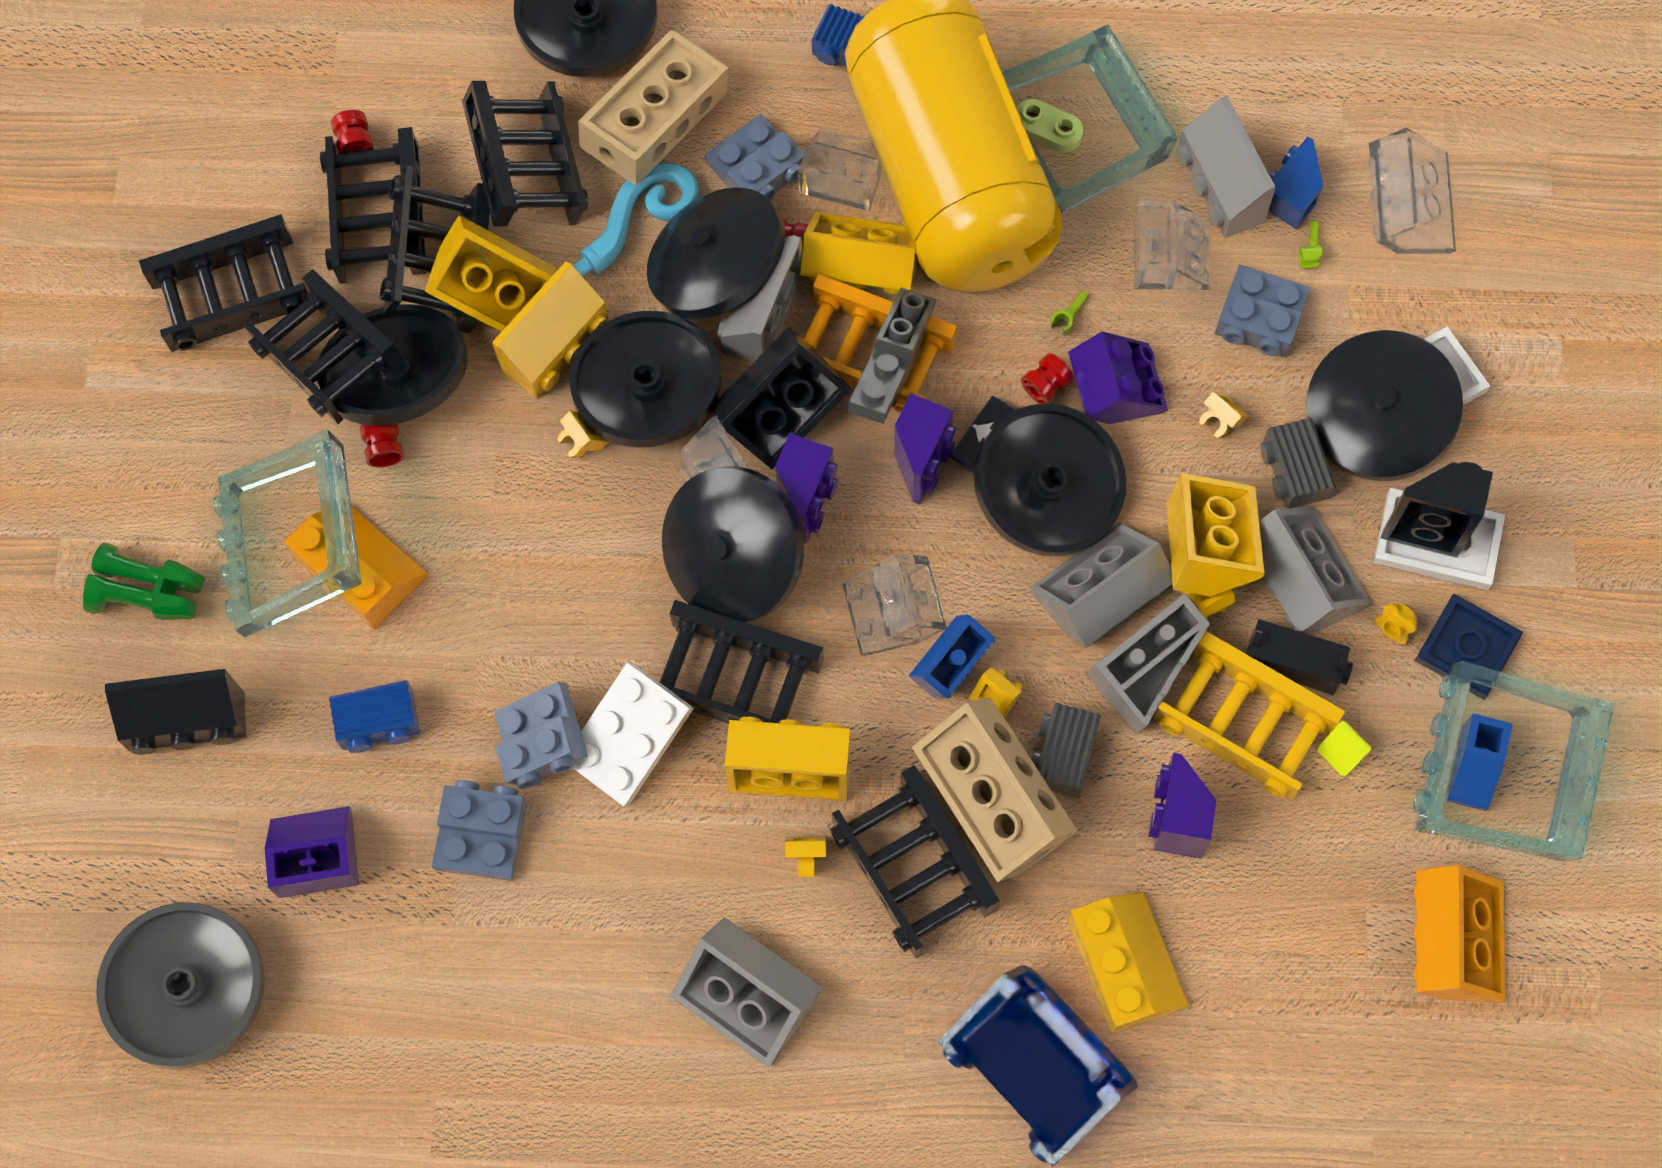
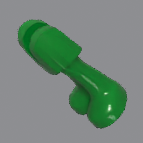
M102 543L99 545L91 563L92 571L95 575L88 574L84 585L83 609L85 612L92 614L102 613L109 602H118L152 610L155 619L178 620L194 618L197 604L189 599L175 596L176 590L191 593L201 592L205 581L204 576L176 561L167 560L163 567L153 566L120 555L118 547L112 544ZM114 576L126 577L155 584L154 590L144 589L107 578Z

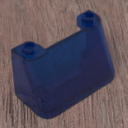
M1020 965L1005 972L937 1041L944 1048L943 1054L953 1066L956 1068L963 1066L967 1069L976 1067L1032 1128L1028 1133L1031 1141L1029 1143L1030 1150L1040 1161L1048 1162L1052 1167L1070 1153L1138 1087L1136 1079L1126 1066L1036 971L1026 965Z

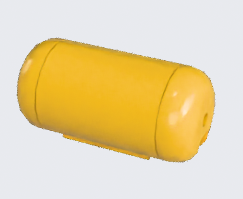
M887 0L878 5L855 26L848 40L845 50L848 78L922 269L929 278L949 291L968 293L995 290L1024 278L1042 265L1058 245L1062 233L1061 211L1046 175L1040 166L977 9L969 0Z

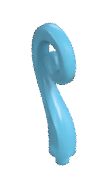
M661 162L637 186L627 180L615 198L604 232L579 252L581 260L573 265L582 277L588 272L597 276L616 261L624 248L633 206L642 192L654 184L671 182L681 188L682 197L672 205H666L661 202L665 197V188L660 184L651 188L645 197V205L648 212L658 220L669 222L680 210L699 198V184L694 174L680 164Z

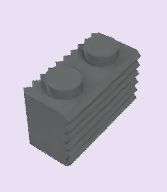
M1308 417L1305 420L1300 419L1297 422L1293 421L1267 429L1264 440L1260 444V451L1266 465L1271 464L1275 477L1272 478V485L1277 499L1283 498L1286 508H1294L1331 498L1336 485L1312 418Z
M1060 703L1054 704L1052 714L1044 713L1038 736L1046 737L1042 751L1034 749L1031 760L1051 791L1080 798L1101 718L1100 714L1061 705Z

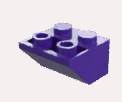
M1101 331L1068 351L1085 414L1093 420L1115 424L1168 411L1164 398L1165 390L1159 380L1154 363L1155 355L1149 343Z
M910 393L894 425V456L912 501L920 505L925 493L932 495L940 476L936 472L941 461L947 463L951 457L956 443L952 440L957 427L952 425V410Z
M789 433L775 466L777 485L787 495L796 510L802 527L804 543L807 544L811 532L817 534L820 530L825 512L821 511L825 499L832 500L837 489L839 479L835 478L838 464L834 463L833 448Z
M1173 753L1169 764H1162L1160 775H1157L1154 798L1161 799V801L1156 803L1154 813L1151 814L1148 837L1155 838L1154 851L1201 859L1211 841L1217 800L1183 755Z
M350 806L270 819L264 848L268 888L278 898L359 885L352 810Z

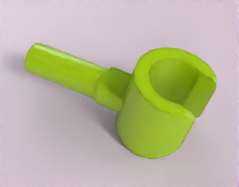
M1318 221L1310 223L1309 247L1299 248L1298 259L1301 269L1317 268L1320 266L1323 250L1318 241L1320 225Z
M1081 291L1070 307L1066 310L1056 311L1051 317V328L1055 326L1057 321L1066 320L1068 325L1063 329V335H1069L1073 330V318L1088 298V294Z

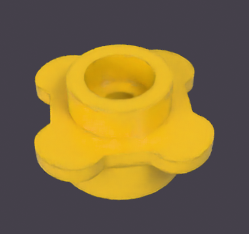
M1388 603L1383 607L1384 613L1375 618L1376 625L1389 638L1394 639L1399 644H1405L1409 640L1408 634L1414 633L1417 629V618L1414 612L1406 605Z

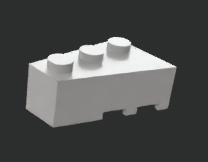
M1184 593L1095 664L1086 674L1133 732L1138 734L1147 727L1152 719V715L1168 693L1173 681L1186 664L1210 623Z

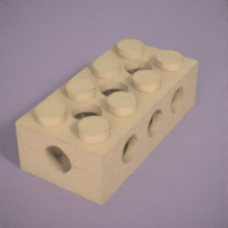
M671 29L578 121L579 146L637 186L727 94L728 67Z
M991 698L966 702L912 747L997 882L1022 875L1078 832Z

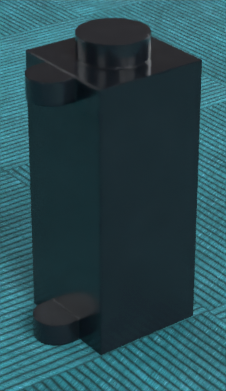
M1258 619L1252 632L1246 653L1299 685L1334 695L1340 683L1347 685L1353 668V662L1348 661L1350 647Z

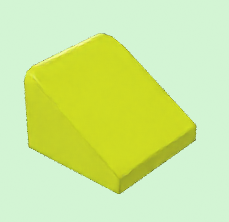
M1342 720L1319 745L1317 751L1341 776L1345 777L1364 761L1371 751V746L1346 721Z

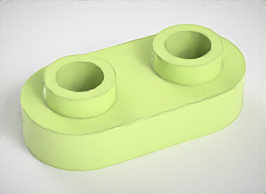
M1027 99L1018 104L1017 109L1029 139L1062 153L1071 152L1079 147L1083 136V125L1076 116L1037 99ZM1027 113H1036L1038 116L1029 117ZM1067 127L1071 130L1069 132H1063L1059 128Z

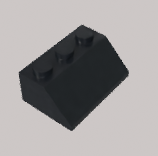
M789 326L718 398L712 412L722 429L772 470L776 466L789 433L804 438L851 391V388L817 350Z
M1452 462L1406 487L1389 517L1380 539L1458 558L1484 516L1493 472L1483 470L1481 466L1471 462Z
M226 669L105 684V694L117 740L133 754H152L156 751V748L169 746L176 750H186L194 748L195 743L209 741L215 745H226L235 741L234 738L247 737L245 694Z

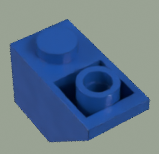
M1308 136L1299 147L1293 145L1288 150L1282 160L1284 166L1278 173L1272 171L1269 174L1276 188L1268 211L1296 230L1317 205L1323 188L1314 140Z
M1474 713L1462 726L1447 797L1448 802L1483 811L1489 809L1506 760L1512 723Z

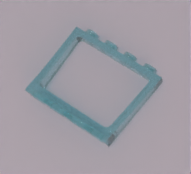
M1109 24L1060 48L1002 72L1011 91L1076 65L1088 64L1140 148L1069 189H1061L1029 136L1061 214L1167 160L1178 140V137Z
M328 429L322 430L285 450L218 477L220 495L214 497L213 504L217 515L223 520V529L217 532V540L221 550L226 552L227 564L221 566V576L225 585L230 587L231 599L225 601V611L228 619L234 622V629L239 634L247 637L362 584L344 446ZM316 465L328 559L327 567L323 572L252 609L239 501L240 495L247 489Z
M1466 661L1454 663L1451 674L1443 678L1439 688V697L1445 699L1442 713H1437L1431 724L1430 732L1432 736L1436 737L1434 750L1426 754L1422 764V772L1428 776L1425 790L1420 789L1413 804L1414 812L1419 813L1415 831L1563 862L1582 859L1615 703L1551 687ZM1471 682L1566 711L1572 717L1547 840L1449 822L1442 816Z

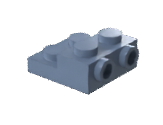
M759 114L704 155L705 162L729 188L752 189L763 194L769 201L785 185L797 182L807 170L806 154L784 131L779 133L762 114Z
M1239 265L1221 312L1215 334L1222 336L1224 340L1232 344L1243 343L1256 347L1259 351L1269 356L1280 355L1287 357L1310 287Z
M558 681L495 711L503 742L496 746L505 783L518 785L520 789L531 788L540 784L542 777L551 773L567 772L575 767V762L588 757L567 683Z
M457 780L455 787L445 785L437 820L439 833L432 868L435 871L513 881L527 809V802L524 797L518 796L516 788L503 785L495 786L494 792L479 790V784L467 780Z

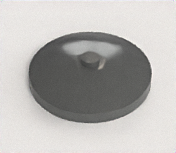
M192 902L163 905L145 912L130 922L109 946L102 960L97 978L96 996L99 1014L111 1038L120 1048L140 1061L170 1069L195 1067L212 1061L226 1053L249 1030L257 1016L263 998L264 967L260 952L253 938L240 923L225 912L209 905Z

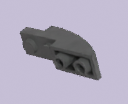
M900 288L876 338L874 351L849 400L847 412L884 424L891 407H895L913 366L936 304L935 298Z

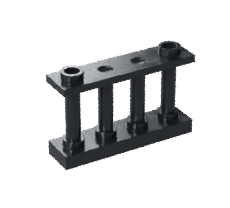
M471 81L462 104L493 227L508 226L518 208L565 207L569 225H576L588 207V193L585 188H582L563 116V99L561 96H558L555 82L547 81L539 99H494L492 95H489L486 81ZM494 114H540L544 130H502L501 127L497 126ZM502 145H548L552 161H510L508 158H505ZM510 176H556L560 192L518 193L516 189H513Z
M412 127L398 128V143H393V147L338 153L333 137H325L326 151L320 152V163L323 173H327L331 248L325 249V259L328 271H334L339 284L347 283L346 265L387 261L389 258L390 245L345 250L344 232L391 227L393 212L343 218L342 200L389 195L392 180L341 185L340 168L395 162V165H400V174L406 165L413 167L412 185L421 187L419 145ZM410 200V219L424 222L423 204L421 202ZM408 233L406 252L426 256L425 237ZM410 268L412 275L427 274L426 271Z
M406 165L399 177L392 179L389 189V199L394 200L387 278H384L382 281L379 295L380 300L384 301L383 315L391 316L401 301L451 311L453 316H457L456 324L460 331L470 333L480 320L426 293L425 290L403 286L404 267L431 273L436 259L406 252L407 234L443 241L451 229L410 219V200L459 211L461 216L488 230L490 212L483 184L477 183L470 194H465L464 197L413 186V167Z
M282 214L139 260L142 273L151 288L162 289L173 326L161 329L160 334L171 352L190 350L198 343L244 329L243 325L248 321L256 325L288 315L307 299L306 294L308 291L304 283L294 286L284 256L283 248L294 243ZM268 253L280 291L258 297L247 260L251 257ZM232 264L244 302L223 309L212 271ZM197 276L208 314L187 321L176 283Z
M312 269L301 278L310 291L306 294L307 299L264 334L250 321L243 326L252 337L248 344L262 360L268 356L309 396L307 402L320 417L328 414L339 424L344 419L332 403L376 367L381 369L385 365L397 376L408 365L395 345ZM327 310L325 313L327 317L285 352L282 353L275 346L277 342L315 311ZM344 327L347 329L345 332L347 336L306 370L301 372L294 365L295 362L334 330L338 329L341 331ZM364 346L367 348L365 351L367 355L323 392L314 384L315 381L355 348L362 349Z
M674 600L669 614L672 626L676 627L678 635L659 683L694 708L692 712L728 724L729 720L739 721L742 717H756L765 723H779L781 720H787L803 674H807L809 671L819 673L824 660L823 647ZM701 635L713 639L712 642L715 646L696 694L674 686L692 639ZM735 647L748 650L752 657L734 706L711 700L729 650H734ZM775 659L785 662L789 669L772 716L769 719L748 711L766 662Z
M914 765L901 773L902 786L898 788L899 793L848 823L838 809L832 813V823L834 826L829 830L841 850L845 847L849 849L896 926L892 933L903 952L910 949L914 957L918 958L923 955V946L919 941L921 937L970 908L973 911L979 908L983 916L986 917L999 909L1000 900ZM905 807L909 809L916 807L923 818L919 822V827L872 855H866L856 836ZM927 840L931 843L936 840L944 854L940 855L941 860L893 889L888 890L876 870ZM948 874L952 877L958 874L965 885V888L961 890L962 894L910 925L898 904Z

